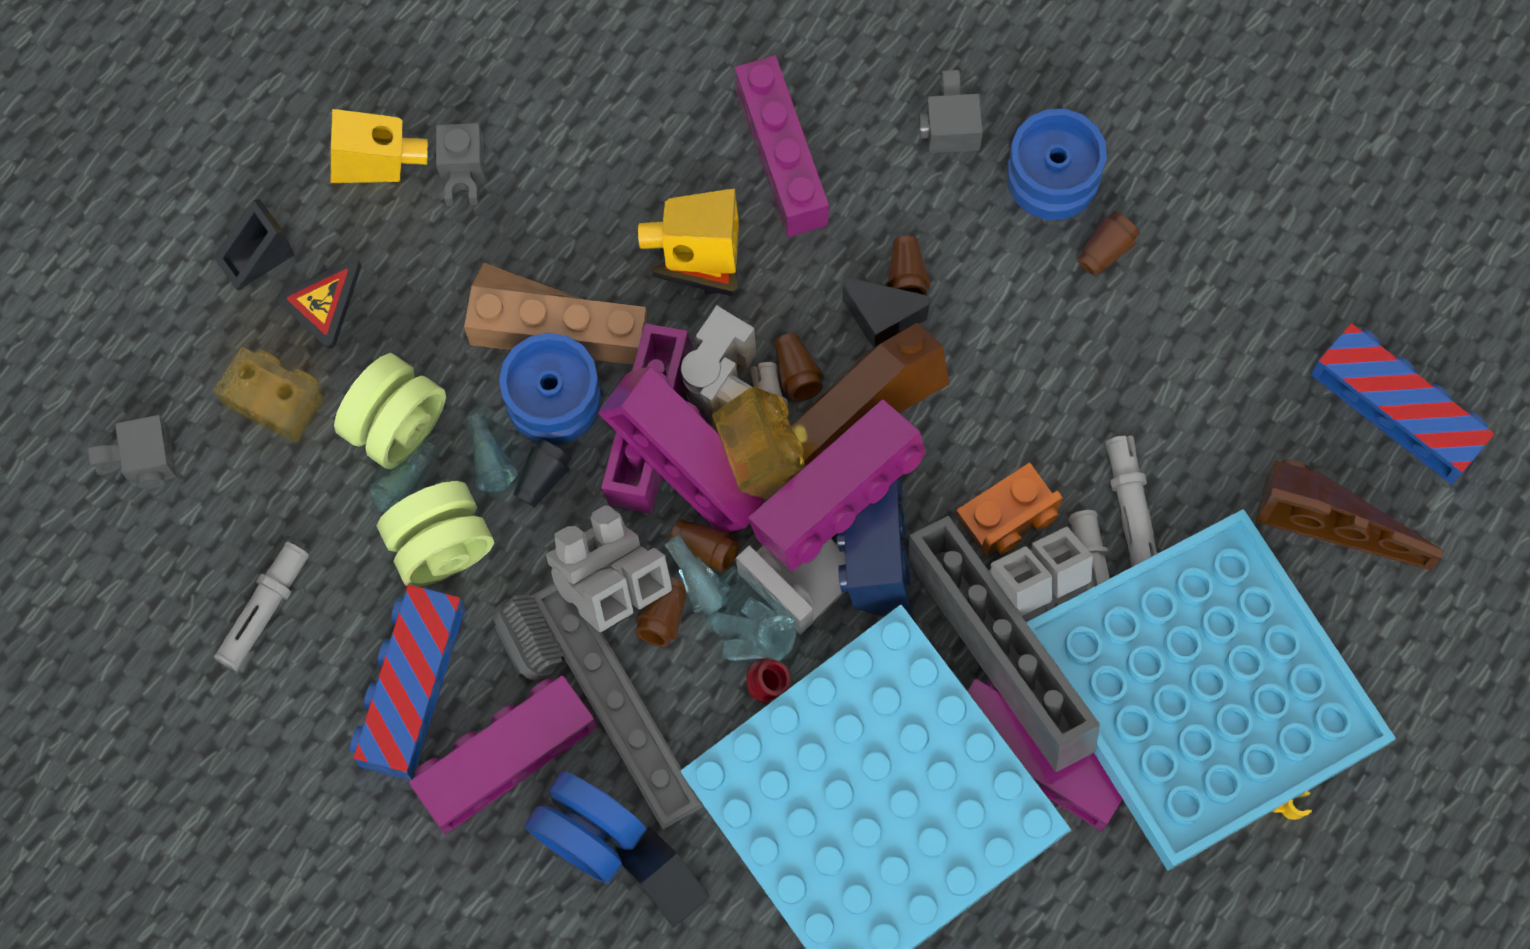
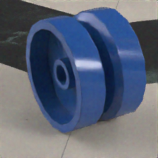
M1046 109L1030 116L1016 131L1006 170L1007 186L1015 202L1030 215L1045 220H1066L1082 213L1094 201L1107 160L1106 141L1093 122L1083 114L1068 109Z
M554 333L530 336L514 346L503 361L499 377L502 398L508 417L520 434L535 443H539L541 439H544L553 445L573 442L589 431L599 416L598 412L600 411L602 396L594 360L582 344L569 336Z
M561 771L548 789L552 801L567 815L548 806H537L524 824V827L532 836L554 853L594 879L609 885L621 868L622 863L619 855L603 840L621 849H634L646 831V827L638 818L604 791L569 772Z

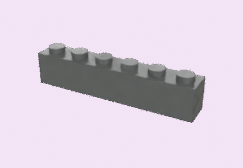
M947 516L910 534L909 566L1054 771L1058 772L1094 753L1099 734V722L951 518Z

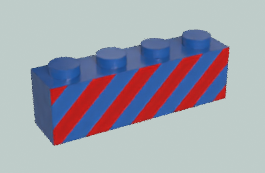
M1352 323L1320 358L1311 373L1312 377L1451 485L1454 484L1494 436V433L1488 429L1486 422L1479 415L1463 410L1452 401L1450 394L1444 388L1437 384L1428 383L1416 373L1414 366L1409 361L1399 356L1395 357L1381 346L1380 341L1374 334L1368 330L1359 329Z
M409 584L404 597H397L391 616L392 623H396L391 640L385 639L379 651L378 665L382 666L377 683L371 682L366 692L364 708L368 709L364 725L356 727L351 740L350 752L355 753L353 759L359 767L410 781L414 778V772L417 769L466 608L460 597Z

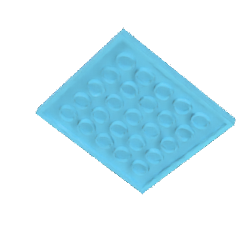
M1244 509L1026 622L1099 722V734L1094 754L1167 871L1384 748L1396 739Z
M902 605L898 606L681 770L687 783L806 949H915L1072 831Z

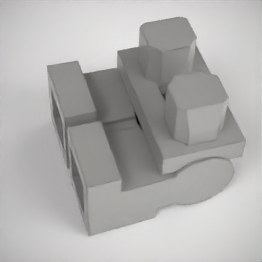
M716 305L696 335L698 349L690 352L682 361L681 372L687 401L696 406L698 410L703 411L704 418L715 424L720 416H723L740 427L753 409L754 401L750 399L753 392L752 386L738 379L736 367L739 364L748 369L756 358L754 327Z
M606 505L592 512L591 522L593 528L583 532L576 526H567L556 532V549L546 554L548 565L552 567L551 574L554 584L561 596L567 602L577 606L579 615L599 632L606 630L633 614L632 605L640 610L672 591L665 555L655 548L647 551L640 546L638 535L625 526L618 512Z
M1065 527L1032 543V550L1025 546L992 562L989 572L1025 622H1028L1087 591L1086 584L1091 582L1093 555L1068 527Z

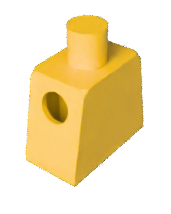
M332 109L331 183L400 181L401 163L427 165L428 139L402 138V119L399 117Z
M735 189L669 198L665 201L663 222L639 223L638 238L640 249L663 248L666 267L669 270L736 273L739 219Z

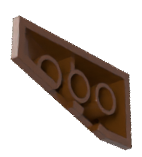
M916 323L862 354L777 440L778 447L803 470L882 399L898 413H901L946 387L950 382L943 345Z
M1286 459L1280 462L1275 460L1267 473L1256 523L1432 570L1442 558L1443 550L1320 472L1309 470L1308 466L1300 461Z

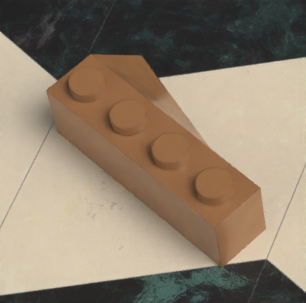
M483 263L471 286L464 328L470 345L512 350L514 346L530 336L554 333L569 336L582 344L593 360L634 365L644 324L649 323L646 307L584 300Z

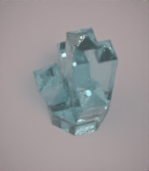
M749 597L741 610L749 618L718 612L715 614L711 613L707 630L721 635L741 638L724 640L723 657L726 659L738 661L768 658L780 661L792 651L796 637L792 616L783 612L773 611L754 598Z

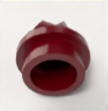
M769 658L754 662L746 674L745 684L748 688V695L760 703L770 704L789 689L791 676L788 668L782 662Z

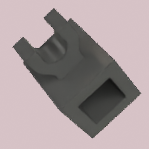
M959 70L942 71L941 96H928L926 113H919L920 139L928 138L929 153L980 150L983 131L979 94L961 95Z
M479 123L436 125V165L442 185H445L444 201L446 206H455L454 195L459 190L469 192L470 205H479V194L476 184L485 183V143Z
M160 415L115 423L117 445H102L88 448L91 467H96L98 475L121 469L128 482L132 486H137L141 489L157 488L164 484V480L176 478L169 428Z

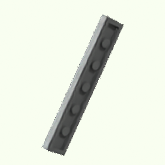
M554 583L531 595L530 598L536 599L535 603L538 604V608L541 610L540 613L543 614L545 623L550 630L549 632L552 633V637L558 643L557 647H560V652H563L564 660L663 832L704 809L701 801L682 775L680 765L603 633L597 631L579 615L578 607L573 603L567 602L561 596Z

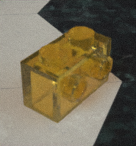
M241 346L213 391L222 405L297 444L324 401L317 387L318 381L300 369H295L292 373L280 367L281 362L264 350L258 349L256 353H253Z
M753 386L714 412L712 417L739 490L768 499L802 471L806 465L802 458V444L793 434L787 418L789 411L785 402L777 394Z

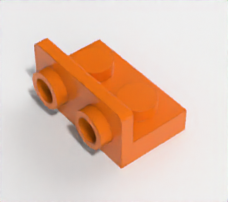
M1029 462L958 508L956 516L986 557L998 550L1000 555H1003L1015 548L1023 540L1020 536L1022 533L1033 526L1039 531L1053 523L1059 517L1057 511L1060 509L1063 497L1058 491L1054 493L1050 491Z

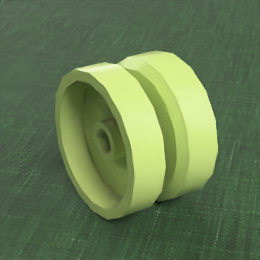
M388 353L370 364L355 380L337 411L334 422L335 432L354 446L360 447L366 444L367 456L384 468L393 469L401 465L416 451L435 426L446 400L445 390L425 376L421 375L415 378L412 366L398 356Z
M451 481L424 488L396 503L380 517L376 526L387 549L398 552L394 563L405 586L409 584L420 587L442 581L478 562L494 545L493 537L484 519L473 516L477 506L466 483Z

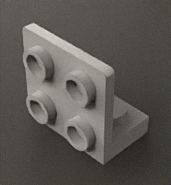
M829 539L822 546L821 551L812 561L805 564L802 563L793 572L764 545L757 552L749 545L736 557L737 573L800 635L845 593L841 592L838 567L839 565L846 564V555L844 551H839L838 545L832 539Z

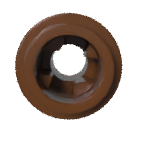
M1114 211L1109 217L1103 216L1081 252L1082 254L1077 258V262L1091 275L1096 277L1101 271L1136 245L1134 240L1139 236L1140 232L1129 219L1117 211Z
M900 236L893 241L887 286L927 296V290L931 282L919 247V241L913 236Z
M789 333L779 337L774 342V347L776 349L782 391L788 394L793 401H805L813 398L823 388L821 382L823 380L822 371L797 334Z
M683 519L677 521L669 537L671 544L675 545L710 573L715 571L722 574L726 573L734 563L739 551V541L732 538L731 532L687 522Z
M670 577L672 591L643 607L635 618L637 623L636 635L654 646L667 647L670 640L676 639L689 587L686 583L674 577Z

